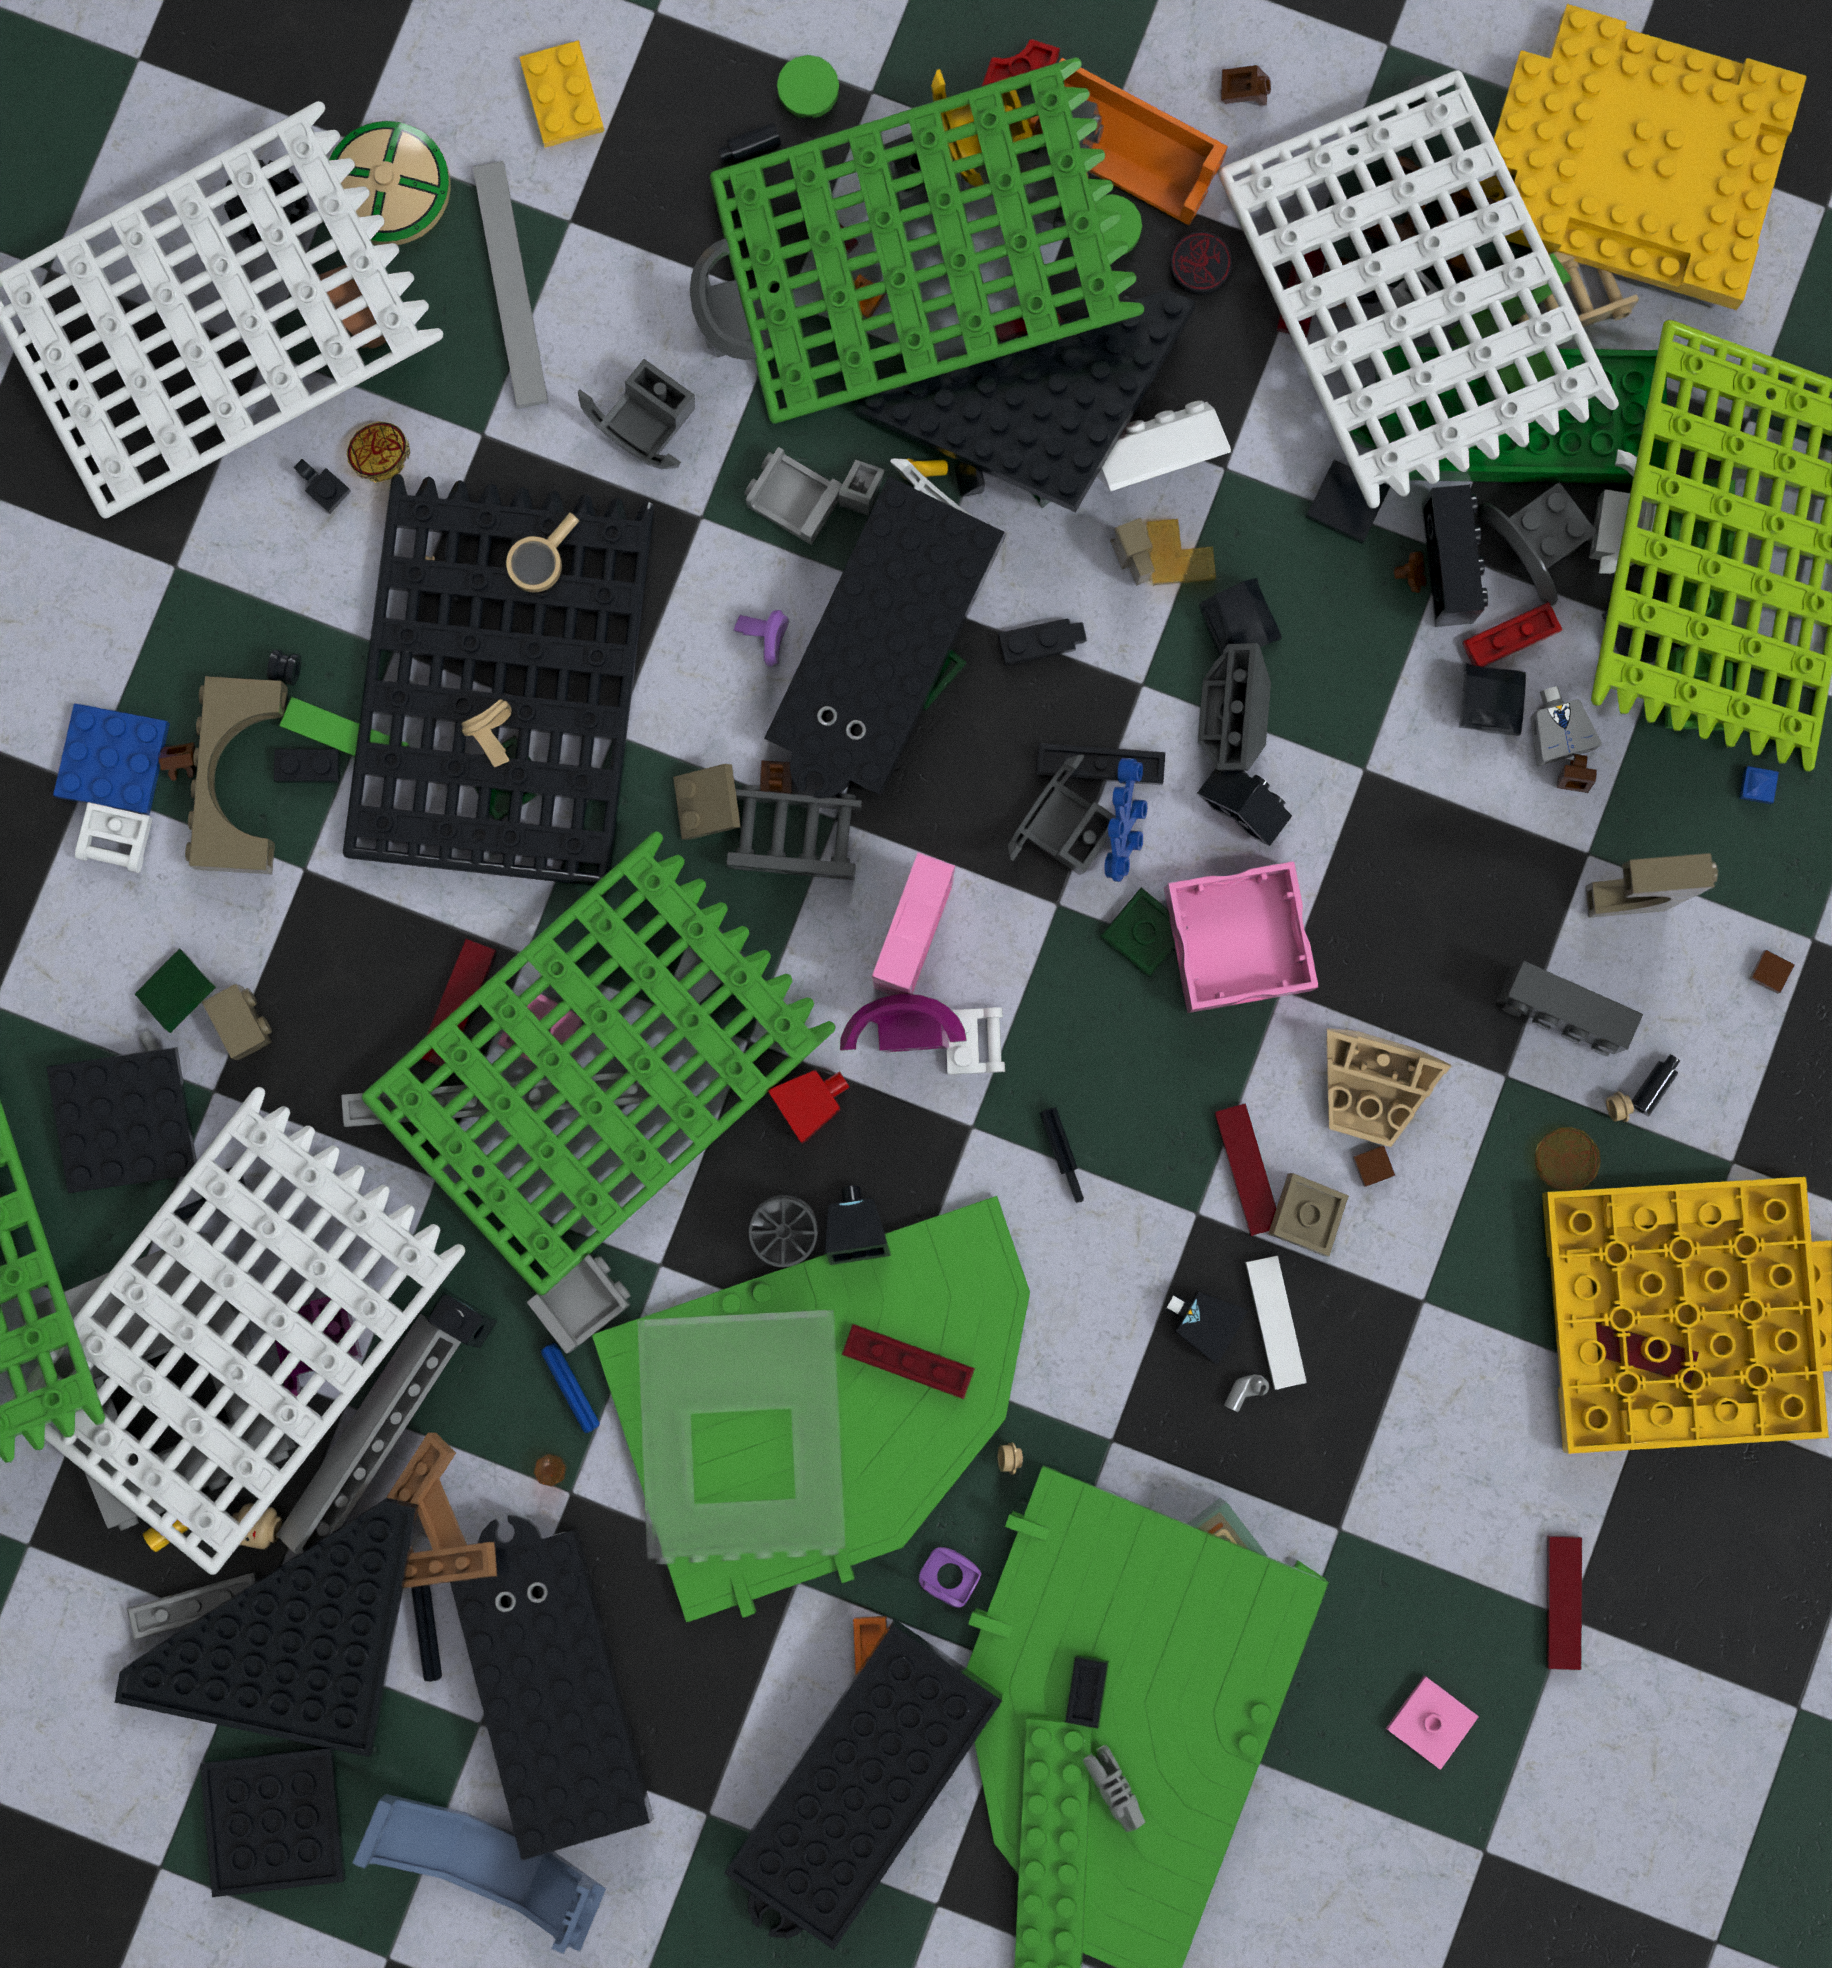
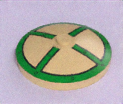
M379 121L357 128L343 138L335 147L329 161L350 158L355 162L353 170L341 182L343 188L366 187L370 191L369 197L356 210L358 217L381 215L384 218V225L371 239L374 245L391 243L401 245L414 241L426 234L440 220L450 197V173L441 150L423 131L402 122Z

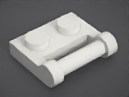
M88 802L75 850V858L87 861L89 858L128 867V871L139 873L143 865V854L153 818ZM92 837L132 846L130 855L91 846Z
M1002 1008L952 1010L959 1017L965 1028L967 1041H949V1048H946L947 1075L1005 1072V1062H1001L1000 1018H1003ZM977 1019H987L988 1063H979Z

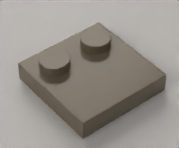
M721 764L673 777L682 839L691 840L741 827L732 764Z
M1288 1173L1268 1234L1319 1255L1330 1256L1349 1195L1297 1174Z

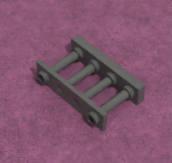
M742 785V789H735L737 800L744 802L739 848H736L735 853L728 852V869L855 880L856 864L850 863V858H847L851 811H862V801L856 800L855 795L840 793L837 794V798L827 797L819 799L808 795L761 791V787L755 785ZM756 802L775 804L771 851H767V856L755 855V850L752 849ZM788 805L807 807L803 853L799 854V858H788L786 853L783 852ZM820 808L839 810L834 857H831V861L818 860V855H815Z

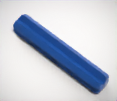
M556 1343L546 1346L541 1350V1354L583 1432L589 1433L598 1428L600 1422L560 1348Z

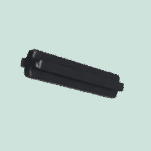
M430 1585L412 1587L423 1679L425 1682L437 1681L442 1678Z

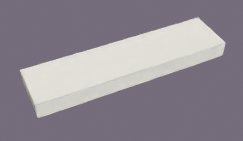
M1278 1256L1245 1262L1273 1388L1276 1390L1307 1383Z

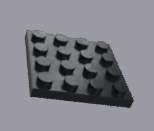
M178 1047L47 1066L68 1193L184 1177L197 1162Z
M323 1747L200 1763L212 1898L338 1883L346 1880L333 1749Z

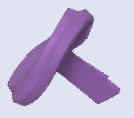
M781 610L772 611L767 621L740 615L734 631L741 632L743 635L764 637V662L767 666L772 667L775 664H779L780 645L787 630L789 618Z
M937 1547L931 1552L919 1574V1583L932 1596L952 1607L960 1608L965 1605L981 1577V1572L972 1561L960 1553L947 1547ZM947 1563L959 1566L963 1574L961 1583L953 1589L944 1588L937 1580L939 1569Z

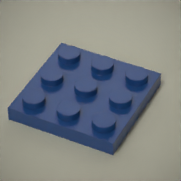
M74 703L53 796L150 815L160 771L158 758L162 748L165 747L170 723L164 720Z

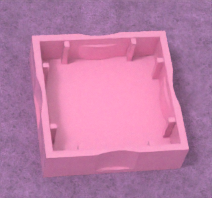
M919 852L917 853L872 974L874 989L890 995L913 994L954 883V865Z
M1294 861L1253 868L1231 876L1213 875L1172 882L1164 887L1187 1013L1305 993L1319 987L1311 945L1303 926V904Z

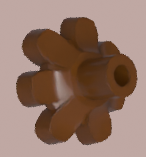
M1421 551L1410 553L1409 562L1405 566H1396L1394 569L1395 578H1407L1411 591L1415 593H1420V586L1425 587L1427 583L1426 577L1421 574L1425 572L1424 555Z

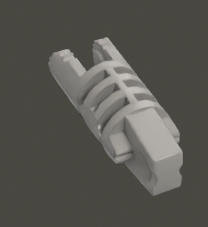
M1103 1745L1096 1752L1098 1758L1089 1755L1083 1759V1763L1095 1785L1100 1788L1099 1792L1105 1803L1109 1805V1810L1114 1818L1119 1820L1126 1832L1136 1830L1145 1823L1138 1807L1137 1798L1131 1792L1132 1789L1125 1776L1122 1775V1771L1109 1747Z

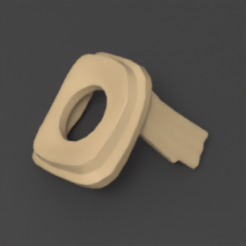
M502 699L498 700L483 713L461 723L463 727L461 731L464 736L475 737L494 767L510 761L505 754V748L491 732V729L503 724L511 715L509 703Z

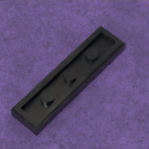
M1039 743L1036 776L1053 777L1067 758L1083 755L1084 758L1070 775V779L1119 782V762L1121 758L1136 759L1137 762H1141L1143 765L1142 779L1140 782L1136 781V784L1163 785L1166 752Z

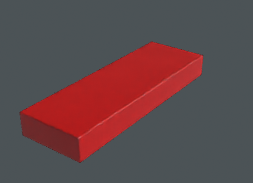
M1547 602L1464 640L1462 645L1472 665L1486 667L1560 633L1563 629L1550 603Z

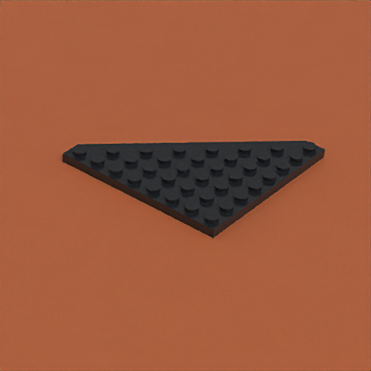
M1169 290L1129 302L1141 303L1144 306L1143 314L861 398L854 408L855 414L1076 513L1195 310V301ZM1088 314V315H1085V316H1082V317H1079V318H1075V319H1072V320L1063 322V323H1060V326H1061V325H1064V324H1067V323L1074 322V321H1078V320H1081V319H1084V318H1088V317H1089V314ZM1028 334L1021 335V336H1018V337H1015V338H1012V339H1009V340H1006V341L999 342V344H1000V343L1007 342V341H1011V340H1014V339H1017V338H1021V337L1027 336Z
M385 1498L135 1659L119 1672L114 1703L370 1757L375 1744L419 1504Z

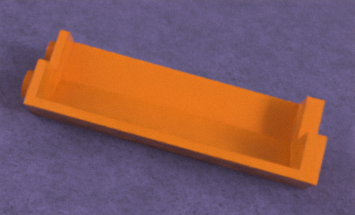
M1080 67V69L1064 80L1065 87L1088 89L1090 96L1087 101L1097 104L1099 115L1102 116L1101 125H1104L1101 139L1098 144L1093 143L1092 149H1102L1106 154L1105 159L1088 172L1103 180H1110L1114 186L1190 225L1209 191L1208 188L1213 177L1218 173L1223 163L1228 146ZM1039 115L1027 119L1033 136L1043 133Z

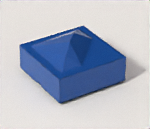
M1750 766L1745 767L1739 799L1765 804L1774 803L1779 772Z

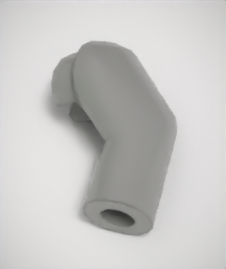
M1256 1374L1238 1378L1224 1406L1239 1412L1246 1397L1262 1396L1268 1392V1381L1263 1376Z

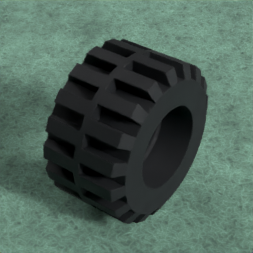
M258 160L259 163H260V165H261V167H264V166H265L264 161H263V160ZM289 169L268 179L274 192L278 194L300 184L296 176L290 173ZM228 179L226 187L232 184L231 180ZM239 195L227 201L226 205H224L230 221L247 212ZM306 195L283 207L291 224L308 216L306 211L309 210V203ZM254 223L238 231L241 237L245 240L248 239L252 245L262 240Z

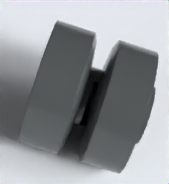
M776 1195L768 1198L759 1205L750 1222L749 1240L754 1252L764 1262L773 1266L789 1267L802 1262L813 1251L817 1241L818 1223L814 1211L805 1201L792 1195Z

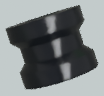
M274 649L268 662V680L277 681L280 679L284 680L288 685L294 686L301 670V655L293 653L289 656L285 655L281 650Z

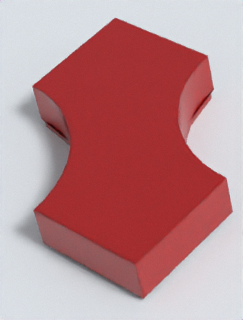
M1030 39L1025 49L1013 57H993L989 63L982 86L1055 64L1060 48Z

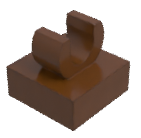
M195 743L162 748L158 758L161 770L169 769L168 774L172 781L177 779L178 773L176 769L180 767L186 769L188 778L193 777L195 772L193 762L194 750L196 748Z
M1574 754V759L1570 761V764L1564 766L1558 776V789L1589 793L1596 782L1597 770L1586 768L1588 760L1586 755Z
M761 760V791L792 794L793 779L790 772V762Z

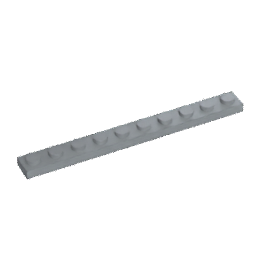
M626 1072L596 1074L592 1079L605 1092ZM546 1078L538 1082L522 1098L536 1111L558 1089ZM509 1081L513 1088L520 1082ZM636 1081L614 1103L616 1105L640 1104L650 1094ZM467 1086L437 1087L431 1094L445 1107ZM385 1092L377 1097L390 1112L397 1106ZM363 1093L342 1095L344 1127L383 1123L363 1102ZM475 1096L453 1118L483 1116L488 1109ZM567 1100L557 1110L575 1108ZM405 1116L399 1122L402 1123L411 1121Z

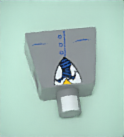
M1558 686L1540 692L1544 709L1534 712L1530 719L1537 767L1573 757L1574 754L1580 755L1594 751L1602 745L1579 699L1563 703Z

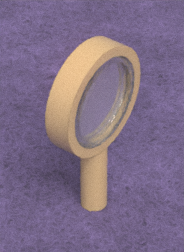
M569 513L547 540L542 537L531 536L519 540L512 546L507 555L506 566L508 574L515 585L528 592H541L556 583L562 570L561 558L556 548L579 522L573 514Z

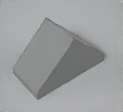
M855 460L839 491L840 506L870 516L885 469Z

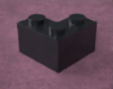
M1215 768L1197 792L1214 811L1233 819L1249 837L1268 846H1271L1292 817L1284 807L1286 802L1280 796L1268 790L1270 787L1268 782L1258 775H1254L1251 778L1245 771H1219Z

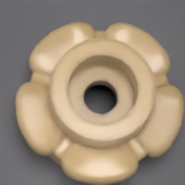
M1620 1091L1606 1098V1107L1610 1118L1614 1122L1623 1120V1122L1629 1121V1114L1634 1112L1631 1098L1628 1095H1623Z
M1013 1442L1008 1443V1445L999 1446L998 1465L1000 1471H1009L1011 1475L1015 1474L1016 1469L1022 1467V1450L1016 1448Z

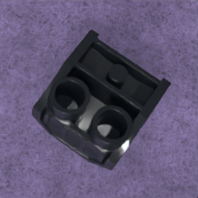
M1257 578L1243 581L1221 591L1198 606L1219 656L1223 654V650L1228 644L1257 643L1261 648L1282 639L1280 630L1264 599Z
M1465 663L1463 667L1465 679L1462 689L1464 696L1461 702L1463 709L1459 728L1520 736L1524 714L1526 672L1486 668Z

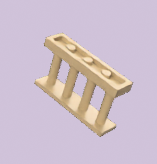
M1553 252L1572 278L1569 284L1582 313L1578 317L1583 328L1611 317L1615 321L1620 320L1632 313L1631 310L1639 301L1637 294L1623 299L1613 273L1598 268L1597 271L1611 304L1594 310L1578 272L1580 263L1574 261L1576 257ZM1553 294L1543 301L1547 312L1559 307ZM1525 314L1521 317L1518 323L1529 320L1528 315Z

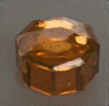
M549 1453L537 1460L534 1474L540 1484L552 1487L564 1480L567 1466L562 1457Z

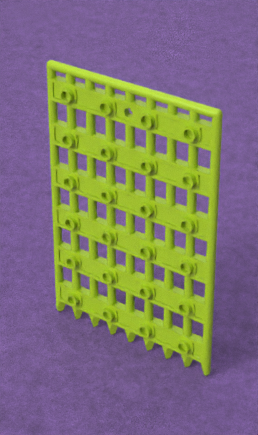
M1668 319L1663 323L1591 695L1593 705H1601L1609 690L1613 689L1617 691L1621 714L1629 713L1636 698L1639 697L1644 699L1648 723L1655 722L1662 708L1667 706L1671 708L1674 731L1682 730L1690 714L1697 716L1701 739H1707L1718 722L1724 725L1727 748L1734 747L1741 733L1747 731L1750 732L1753 756L1760 755L1768 740L1772 739L1776 741L1779 764L1786 763L1793 749L1797 747L1801 748L1804 770L1810 772L1814 769L1832 676V593L1821 589L1825 563L1832 565V460L1829 463L1818 459L1822 433L1832 436V399L1829 398L1830 392L1832 393L1831 378L1674 320ZM1674 335L1687 339V346L1674 342ZM1700 345L1714 349V355L1699 351ZM1727 354L1741 359L1740 365L1726 361ZM1753 364L1766 368V375L1752 370ZM1779 373L1792 378L1791 384L1778 380ZM1666 377L1680 382L1676 407L1661 403ZM1804 383L1818 387L1817 393L1803 389ZM1692 387L1707 391L1702 417L1688 412ZM1767 390L1770 392V400L1766 396ZM1719 396L1733 401L1728 426L1714 422ZM1745 405L1759 410L1754 436L1740 431ZM1771 415L1784 419L1780 445L1766 440ZM1797 424L1810 429L1805 454L1792 450ZM1654 439L1668 443L1664 469L1649 465ZM1681 448L1695 453L1690 479L1676 474ZM1707 457L1721 462L1716 488L1702 483ZM1733 466L1747 471L1742 497L1729 493ZM1759 476L1773 480L1768 506L1755 502ZM1785 485L1799 489L1794 515L1781 511ZM1811 494L1824 498L1820 524L1806 519ZM1642 500L1657 505L1652 532L1637 527ZM1669 510L1683 514L1678 541L1664 536ZM1695 519L1709 523L1705 550L1691 545ZM1722 528L1736 532L1731 559L1717 554ZM1748 537L1762 541L1757 567L1743 563ZM1774 546L1787 550L1783 576L1769 572ZM1800 554L1813 559L1808 585L1795 581ZM1630 562L1645 567L1640 594L1625 590ZM1657 571L1671 576L1666 603L1652 599ZM1684 580L1698 585L1693 612L1679 607ZM1710 589L1724 593L1719 620L1705 616ZM1736 598L1750 602L1745 629L1731 625ZM1762 607L1776 611L1771 637L1758 633ZM1788 615L1802 619L1797 646L1784 642ZM1814 624L1827 628L1823 654L1809 650ZM1618 625L1633 629L1628 657L1613 652ZM1645 633L1659 638L1655 665L1640 661ZM1672 642L1686 646L1681 674L1667 670ZM1698 651L1712 655L1708 682L1694 678ZM1725 659L1738 663L1734 691L1720 687ZM1751 668L1765 672L1760 699L1746 695ZM1777 676L1790 680L1786 707L1772 703ZM1803 685L1816 689L1811 715L1798 712Z

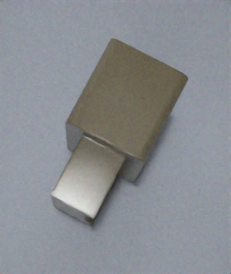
M1138 518L1114 528L1116 538L1110 539L1121 569L1129 567L1136 586L1151 581L1150 576L1155 572L1149 557L1153 546L1142 519Z

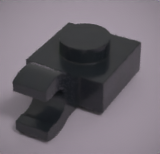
M303 459L293 467L310 484L305 492L329 514L351 492L327 468L319 475Z

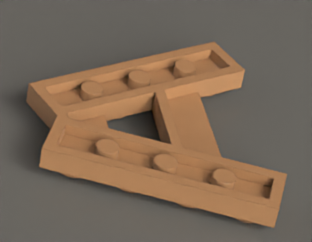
M428 1432L386 1497L419 1504L417 1513L433 1549L414 1553L411 1546L403 1589L497 1576L494 1542L466 1544L442 1487L440 1477L456 1452L437 1433Z

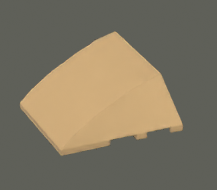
M1327 1028L1329 1129L1392 1147L1415 1116V1112L1424 1100L1430 1096L1433 1088L1442 1076L1451 1068V1064L1417 1048L1363 1032Z

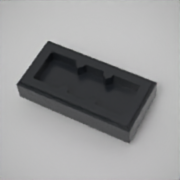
M1080 1655L1075 1656L1065 1723L1099 1728L1109 1661Z

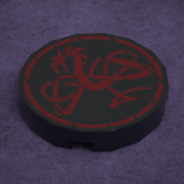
M1196 231L1185 235L1176 243L1170 256V271L1173 280L1191 294L1206 295L1217 291L1227 281L1232 270V255L1229 246L1221 237L1210 232Z

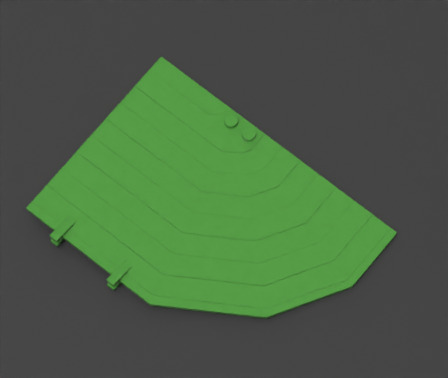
M997 1196L885 1234L891 1256L830 1265L825 1254L592 1334L686 1623L739 1605L742 1618L753 1615L756 1612L753 1599L837 1570L842 1583L853 1580L855 1576L851 1565L905 1546L1004 1422L1030 1290ZM852 1325H858L975 1368L965 1398L961 1399L842 1355Z
M1043 1465L1025 1514L1022 1515L1012 1511V1514L1010 1513L1005 1527L1018 1532L988 1612L976 1608L972 1612L968 1623L981 1629L966 1669L1002 1693L1001 1704L975 1741L994 1844L1019 1875L1026 1718L1029 1716L1066 1720L1075 1656L1080 1655L1109 1661L1100 1725L1098 1729L1093 1728L1092 1755L1098 1758L1097 1750L1103 1745L1109 1747L1122 1771V1775L1125 1776L1132 1789L1131 1792L1137 1798L1138 1807L1145 1823L1136 1830L1126 1832L1119 1820H1116L1110 1812L1109 1805L1105 1803L1099 1792L1100 1788L1095 1785L1091 1777L1083 1953L1116 1968H1182L1329 1582Z

